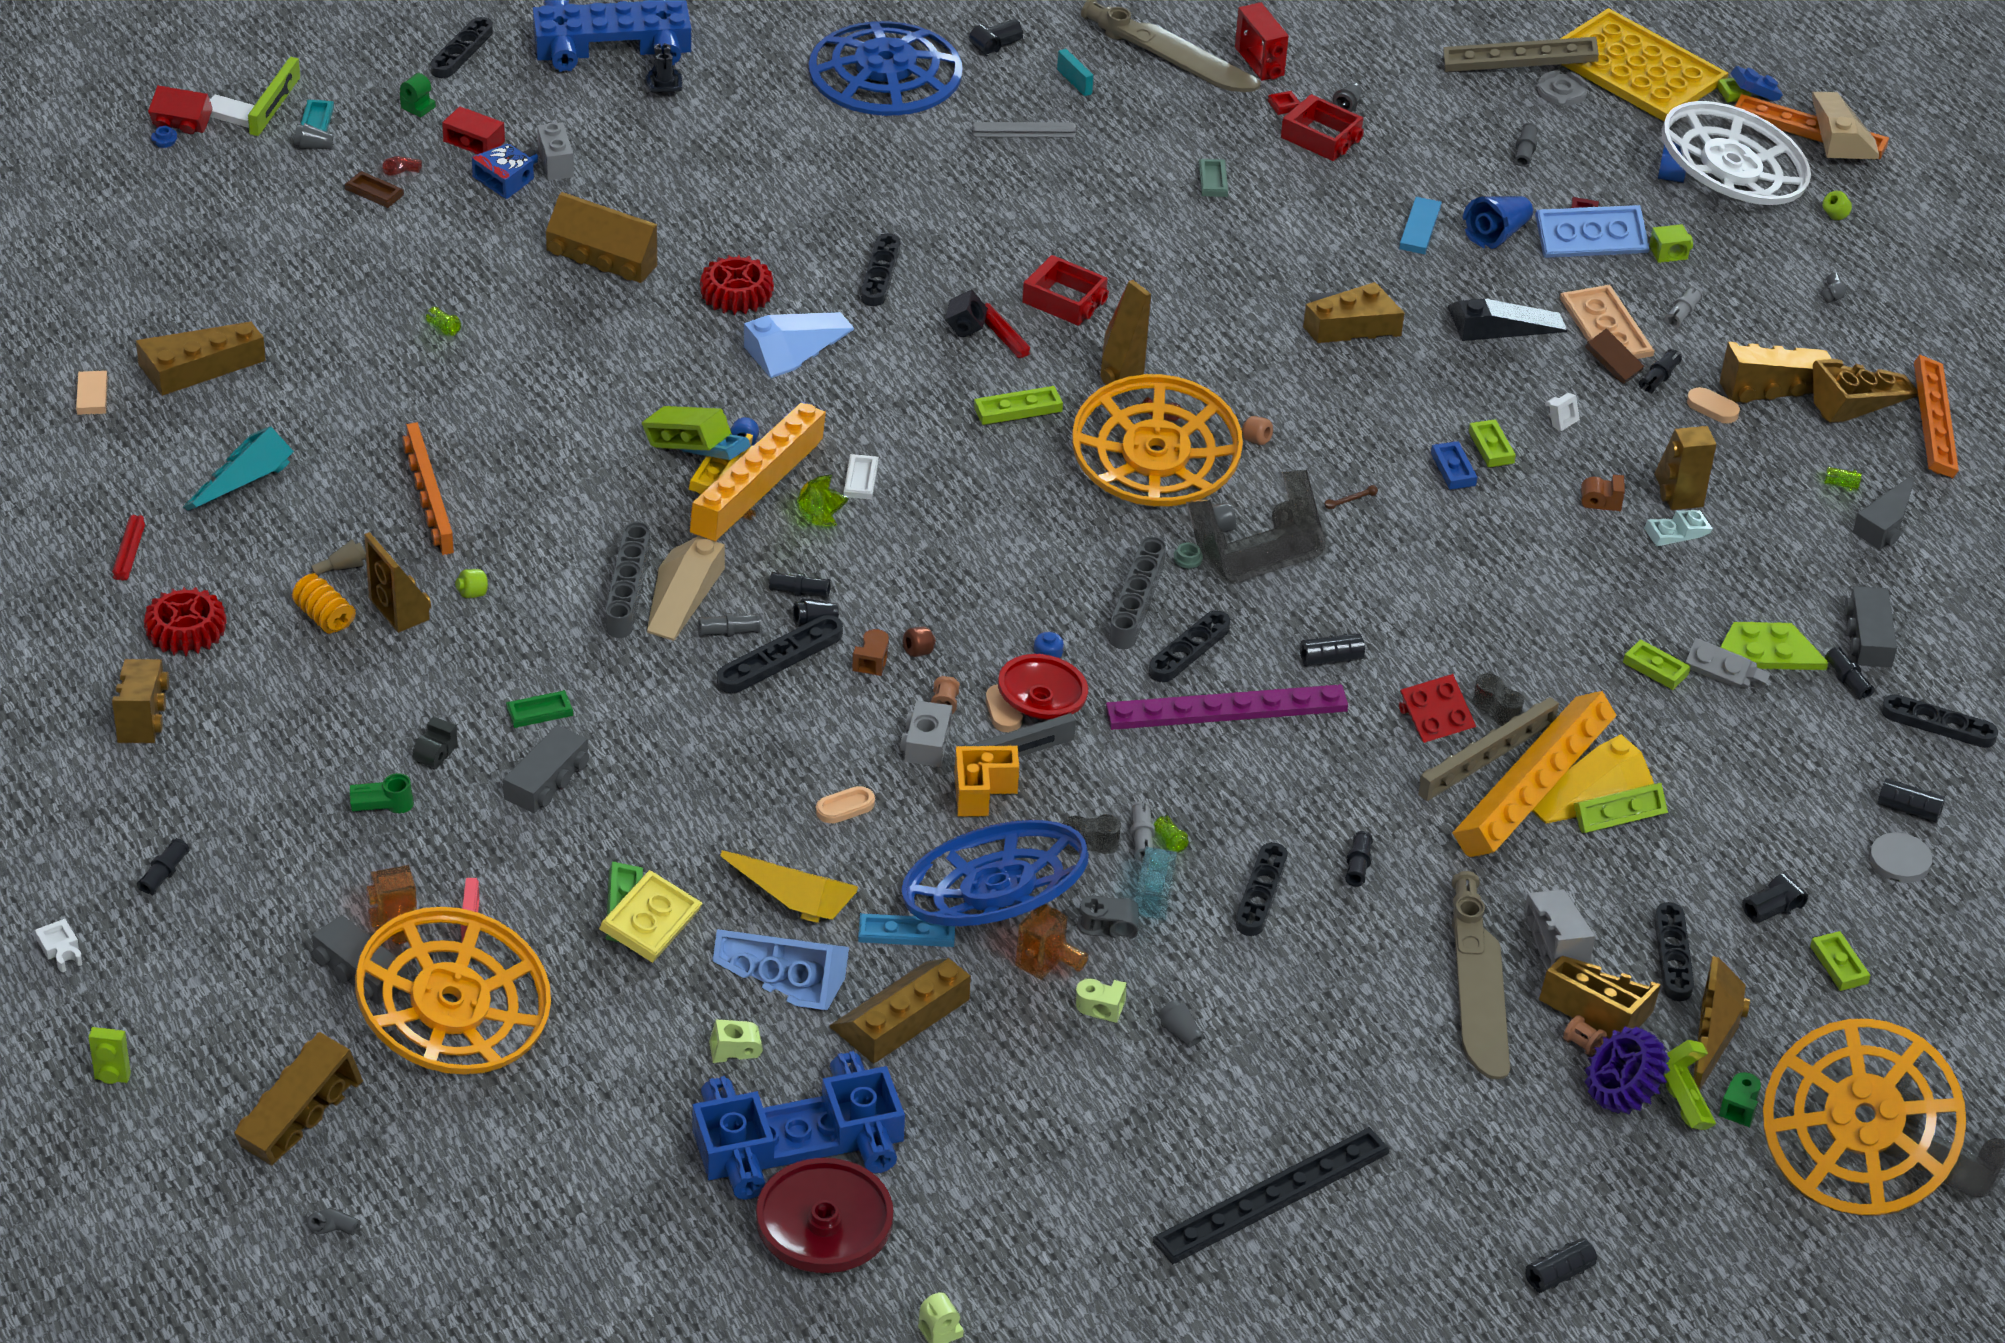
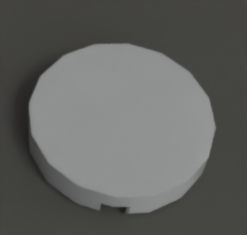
M1554 70L1545 73L1539 78L1537 90L1544 100L1552 104L1570 106L1579 104L1586 99L1588 84L1581 76L1573 72L1567 71V74H1560V71Z
M1893 832L1883 834L1875 839L1870 849V863L1874 870L1884 878L1889 880L1893 878L1901 883H1911L1927 876L1932 866V853L1929 847L1919 838L1906 833Z

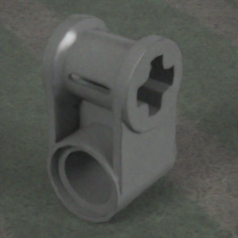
M1096 895L1087 896L1081 900L1080 912L1082 916L1078 919L1077 927L1083 934L1114 938L1126 936L1129 939L1137 936L1139 908L1134 900L1128 898H1107ZM1093 904L1095 905L1094 913L1091 912ZM1092 919L1094 920L1093 929L1090 928Z

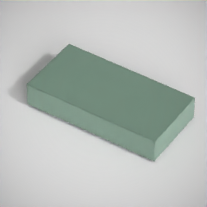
M1199 159L1201 196L1228 197L1225 160Z

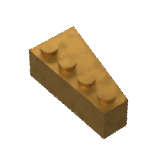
M252 321L136 340L138 364L162 396L266 361L264 337Z
M1728 342L1719 383L1728 399L1735 403H1748L1761 399L1773 400L1778 397L1801 396L1814 393L1813 363L1815 360L1831 359L1827 350L1795 348L1792 351L1784 350L1782 346H1773L1772 349L1760 348L1758 344L1748 343L1747 346H1738L1737 342Z

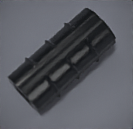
M1344 633L1343 635H1330L1329 637L1322 638L1315 637V639L1302 640L1300 643V656L1304 666H1321L1322 664H1335L1346 661L1349 663L1353 660L1363 659L1365 653L1364 640L1360 633Z
M1886 778L1879 794L1878 804L1937 823L1946 797L1932 793V791L1917 788V786L1913 787L1904 784L1902 781L1897 782Z
M1580 1238L1572 1243L1565 1244L1559 1250H1553L1551 1254L1545 1257H1539L1537 1261L1527 1265L1525 1271L1526 1279L1538 1293H1542L1552 1287H1557L1563 1281L1571 1280V1277L1577 1274H1583L1585 1270L1596 1265L1597 1254L1593 1245L1587 1239Z

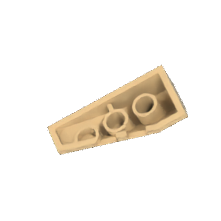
M1812 92V100L1826 157L1879 159L1875 138L1838 92Z
M697 536L670 551L658 569L647 633L672 641L676 639L725 569V544Z

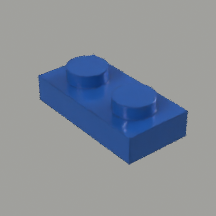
M1736 66L1730 73L1741 89L1772 101H1778L1783 96L1777 87L1778 82L1769 75L1764 77L1751 68L1744 69Z
M1459 441L1432 445L1431 455L1449 490L1476 486L1478 477Z

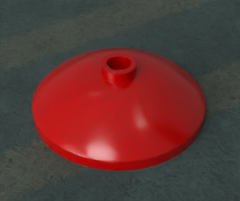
M1027 654L1015 657L1002 667L998 677V689L1003 699L1018 712L1032 718L1050 720L1066 714H1074L1084 706L1087 700L1088 684L1083 674L1069 662L1054 656Z

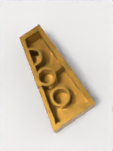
M318 1032L312 1040L306 1042L294 1062L284 1068L278 1081L270 1090L262 1094L257 1106L239 1122L234 1134L240 1146L271 1166L276 1163L303 1137L302 1130L305 1127L313 1128L323 1119L322 1116L325 1108L330 1104L337 1106L345 1099L342 1093L350 1085L357 1088L363 1082L350 1049L321 1032Z

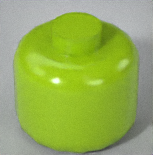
M1836 190L1824 197L1822 207L1831 219L1842 220L1850 214L1852 203L1845 193Z
M465 569L460 572L456 579L455 587L464 598L481 597L487 592L488 579L485 572L481 569Z

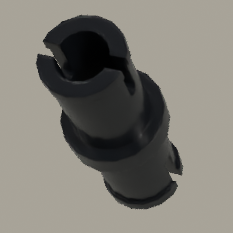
M1674 349L1667 350L1659 361H1655L1650 366V371L1639 381L1640 389L1648 383L1649 386L1645 391L1652 394L1662 381L1665 382L1670 378L1672 370L1681 363V354L1672 359L1678 351Z
M772 572L769 580L770 591L795 593V596L802 597V594L828 598L831 590V580L806 577L804 573L789 575Z
M1834 647L1827 652L1825 659L1839 674V680L1842 683H1847L1859 700L1862 697H1869L1874 693V686L1862 675L1860 666L1857 663H1852L1841 647Z
M1366 831L1356 832V835L1353 836L1352 849L1347 854L1348 869L1345 880L1353 887H1359L1365 883L1366 870L1372 861L1370 850L1373 837Z
M179 838L172 839L160 856L154 857L151 861L150 869L137 882L138 889L153 896L167 877L171 878L176 872L175 867L189 853V846Z

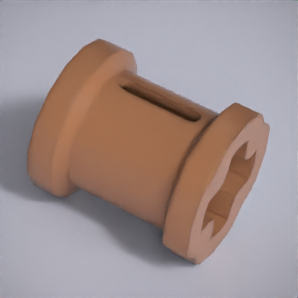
M938 677L933 685L935 695L931 698L930 702L952 705L953 714L957 709L955 697L959 694L960 684L953 677Z
M1577 1015L1567 1025L1563 1039L1567 1042L1573 1041L1585 1049V1053L1588 1056L1592 1057L1596 1053L1594 1047H1600L1603 1044V1037L1607 1038V1033L1603 1030L1597 1031L1585 1023V1019L1582 1016Z

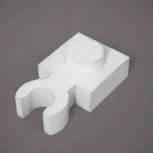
M66 919L35 930L36 940L48 960L56 957L57 967L61 972L66 971L65 961L74 960L78 966L82 965L81 952L78 949V939Z

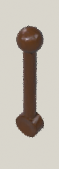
M1370 485L1367 490L1335 501L1328 499L1325 501V507L1334 509L1337 505L1367 495L1374 496L1378 493V488L1375 485Z

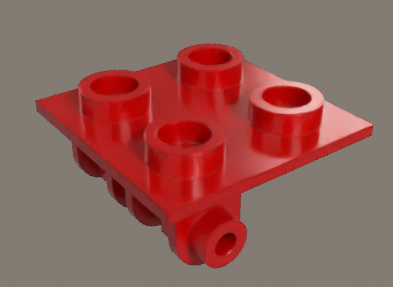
M1454 674L1400 690L1403 697V702L1399 703L1400 712L1411 715L1418 734L1424 743L1476 727Z

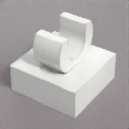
M1566 393L1560 398L1553 397L1545 402V406L1550 407V414L1547 416L1551 418L1552 427L1558 431H1563L1580 420L1576 395Z

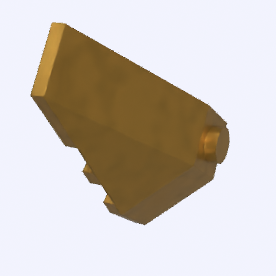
M1134 280L1128 282L1105 332L1101 379L1106 385L1122 378L1144 374L1151 293Z

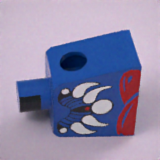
M504 144L472 157V177L503 198L508 199L534 179L533 164L538 162V155L532 148L521 152L511 144Z

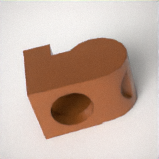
M1613 475L1612 481L1603 480L1600 477H1589L1582 482L1581 500L1585 508L1611 511L1622 510L1625 494L1624 475Z
M872 629L864 633L863 647L855 646L853 652L852 671L882 676L888 658L889 636L885 631Z

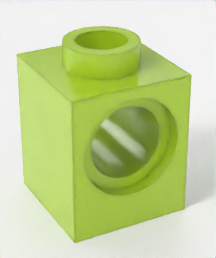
M1683 224L1653 227L1649 248L1658 263L1687 260L1689 252L1693 248V239L1687 233Z

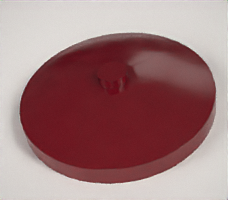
M836 1158L807 1159L783 1168L765 1184L757 1201V1229L767 1249L784 1263L815 1273L841 1272L868 1262L882 1250L891 1235L893 1227V1203L882 1181L866 1168L853 1162Z

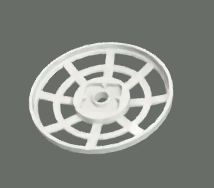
M1695 101L1673 108L1663 123L1662 138L1672 158L1699 182L1724 195L1749 203L1779 205L1792 202L1801 197L1809 185L1811 178L1810 166L1801 149L1783 131L1753 113L1727 104ZM1696 115H1713L1732 120L1731 128L1728 130L1711 126L1703 127ZM1687 116L1693 129L1686 132L1680 138L1670 130V127L1675 121ZM1742 124L1762 133L1776 143L1777 146L1766 150L1754 140L1740 134ZM1709 135L1723 136V137H1727L1728 139H1724V138L1711 139V138L1709 137ZM1699 136L1705 146L1703 150H1700L1689 144V142ZM1672 140L1679 146H1681L1682 155L1677 150ZM1689 152L1700 157L1703 165H1696L1691 159ZM1786 153L1794 163L1799 177L1783 176L1781 166L1774 157ZM1767 161L1774 175L1762 172V162ZM1705 173H1712L1713 175L1718 177L1723 182V184L1712 179ZM1760 179L1774 183L1771 187L1764 190L1755 182ZM1734 184L1747 186L1752 191L1735 189ZM1782 184L1798 185L1794 193L1783 196L1773 195Z

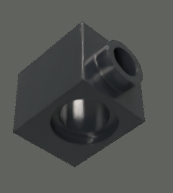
M971 289L950 299L945 321L958 337H966L983 329L988 308Z

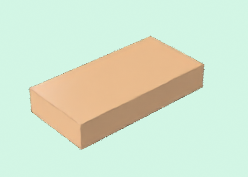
M107 371L78 372L77 415L106 414Z

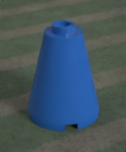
M1482 196L1473 199L1466 206L1463 213V220H1466L1467 225L1465 229L1466 235L1470 241L1484 249L1485 245L1491 249L1497 248L1532 218L1533 206L1524 196Z

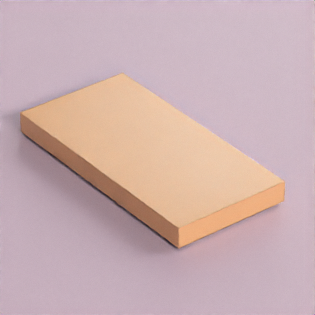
M1610 285L1560 293L1561 302L1587 341H1590L1607 328L1637 359L1654 356V349Z

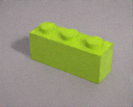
M663 406L641 422L650 445L655 448L709 451L732 434L727 418L721 408Z

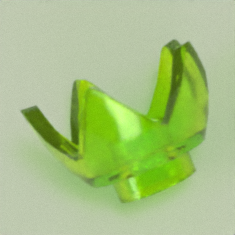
M831 474L819 476L808 481L798 494V510L812 524L837 526L833 514L841 509L849 500L843 494L830 489Z

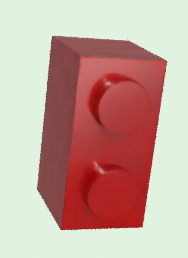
M157 85L148 113L156 127L168 126L180 129L187 134H194L195 132L204 133L213 107L206 93Z
M461 106L442 122L443 142L475 154H481L494 149L505 142L504 122Z

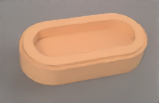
M1701 387L1693 388L1688 393L1687 404L1693 410L1721 423H1732L1738 419L1740 408L1734 401Z
M998 684L991 686L986 692V704L993 726L1001 732L1018 730L1022 726L1023 714L1015 710L1003 699L999 692Z
M862 786L840 791L821 798L816 804V815L821 821L826 823H838L856 817L873 809L875 795L870 789Z

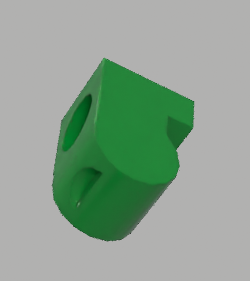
M422 73L414 74L400 85L401 109L420 118L436 107L435 100L429 96L432 88L431 83Z
M1742 1072L1733 1077L1722 1100L1719 1112L1720 1117L1750 1128L1756 1113L1757 1099L1761 1088V1082L1757 1076Z

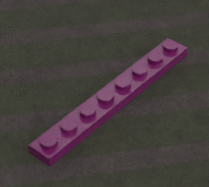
M1342 684L1106 702V713L1111 730L1348 712V702Z

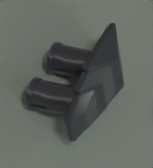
M661 43L654 45L655 65L646 76L650 92L670 93L682 91V74L672 67L673 56L670 54L671 46L663 43L662 54Z

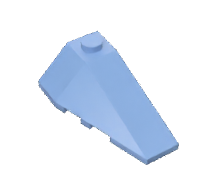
M841 312L767 315L744 323V348L766 374L773 378L796 370L802 366L804 361L818 355L820 350L834 344L853 331L854 327Z
M717 929L713 962L743 978L752 976L764 982L763 989L769 992L777 989L788 995L786 1001L795 1006L828 1010L845 980L849 947Z

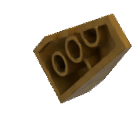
M1838 359L1815 360L1813 363L1814 404L1821 411L1822 417L1829 421V423L1845 422L1918 396V390L1904 374L1882 369L1870 372L1865 370L1864 366L1860 364H1855L1853 367L1844 366L1843 361Z
M1714 956L1711 959L1703 994L1698 1042L1703 1043L1708 1054L1696 1061L1693 1079L1699 1091L1739 1028L1741 1017L1747 1018L1750 999L1744 998L1746 985L1719 957Z

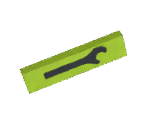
M288 58L249 112L248 124L251 135L259 136L300 79L299 58Z

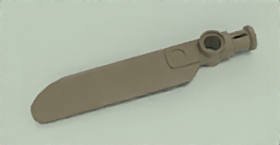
M1087 0L1082 7L1081 17L1097 22L1098 26L1105 30V34L1109 38H1124L1219 88L1237 92H1253L1261 86V81L1256 77L1165 29L1151 23H1139L1132 20L1131 12L1124 7H1104L1097 3V0Z
M1462 871L1451 879L1452 887L1456 893L1453 898L1454 915L1452 927L1455 937L1462 1046L1468 1060L1481 1074L1490 1079H1503L1509 1075L1510 1059L1501 946L1499 941L1483 928L1485 905L1479 894H1477V888L1480 885L1479 876L1474 872Z

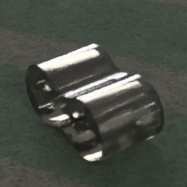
M1484 673L1476 679L1473 704L1476 708L1490 713L1494 717L1495 722L1503 726L1514 716L1522 714L1524 697L1521 693L1507 688L1499 676Z
M1104 814L1096 818H1084L1074 815L1065 818L1062 823L1077 830L1083 836L1088 851L1110 854L1119 848L1121 822L1113 815ZM1069 844L1063 849L1064 852L1070 855H1079L1076 849Z

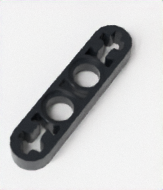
M486 17L472 19L430 62L431 74L436 78L452 76L493 34V22L491 19Z
M881 234L876 239L861 288V300L868 306H879L886 300L900 253V238L895 234ZM887 244H890L889 250H885ZM878 261H888L889 263L881 264ZM881 277V278H884V279H883V280H875V279H872V278ZM873 289L877 290L875 295H872Z
M1217 610L1205 614L1151 659L1149 676L1157 682L1164 683L1173 680L1228 634L1231 620L1229 615ZM1201 637L1204 638L1206 641L1195 642L1192 640V638ZM1183 652L1186 653L1188 656L1177 657L1174 655V653Z
M1897 694L1888 695L1883 701L1881 712L1885 718L1891 721L1982 748L1991 747L1996 743L1998 729L1989 721ZM1918 715H1927L1932 720L1920 719ZM1947 724H1957L1961 729L1950 728Z
M1266 843L1259 851L1237 912L1236 928L1243 935L1256 936L1265 927L1287 863L1288 851L1279 843ZM1271 855H1277L1273 865L1268 864ZM1269 876L1273 881L1265 883L1260 881L1258 877ZM1254 897H1260L1264 899L1266 902L1263 904H1255L1251 902L1250 899ZM1250 912L1255 914V921L1252 924L1246 923L1249 920Z
M1664 902L1657 907L1654 919L1663 990L1665 995L1674 1001H1686L1692 996L1694 977L1685 913L1680 905ZM1665 914H1670L1674 919L1672 925H1668V916ZM1674 937L1680 943L1670 944L1665 941V938ZM1668 961H1679L1683 964V967H1672L1668 964ZM1680 977V986L1683 989H1678L1677 985H1675L1676 978Z

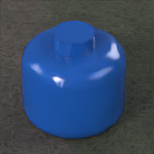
M747 417L737 419L730 429L732 435L746 437L744 435H747V433L753 435L752 446L759 436L758 424L753 419Z
M1043 632L1035 638L1034 654L1050 655L1057 658L1062 656L1064 643L1060 635L1054 632Z

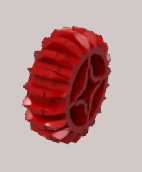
M728 255L726 259L718 257L717 262H709V267H705L701 274L700 288L702 299L706 300L707 305H713L714 310L721 308L723 314L728 310H732L735 316L739 310H742L746 315L748 309L756 312L758 307L764 308L765 303L770 302L774 282L772 271L768 270L766 264H761L760 259L751 260L750 256L742 258L740 255L737 257Z
M183 587L182 590L176 591L172 588L171 593L161 592L160 598H153L152 604L146 606L144 628L148 640H151L154 647L160 646L163 653L171 648L174 656L179 650H183V653L187 656L189 650L194 649L199 655L200 647L203 646V648L210 650L211 643H219L220 636H224L227 619L222 602L217 599L216 595H209L208 590L199 592L197 587L192 590H186Z

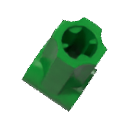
M395 773L387 776L383 782L350 785L351 810L362 811L387 808L389 811L399 814L410 811L414 806L410 778L407 775Z

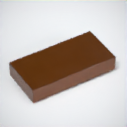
M360 171L345 183V190L386 208H389L404 195V189L363 171Z
M1607 328L1588 341L1585 346L1622 384L1638 375L1644 368V365Z

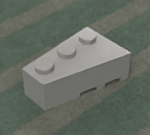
M1561 889L1528 893L1524 914L1546 972L1561 956L1593 964L1592 951L1595 935L1566 891Z

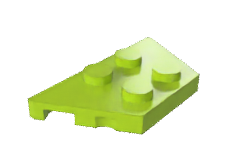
M1733 622L1720 647L1757 663V667L1760 669L1827 670L1828 666L1827 660L1792 623Z

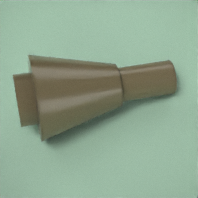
M351 539L331 554L328 559L312 565L311 568L314 573L321 575L330 570L364 566L362 560L366 559V554L361 543L355 544L353 539Z

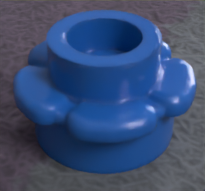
M160 126L156 129L155 133L151 134V139L158 147H171L177 140V132L168 126Z

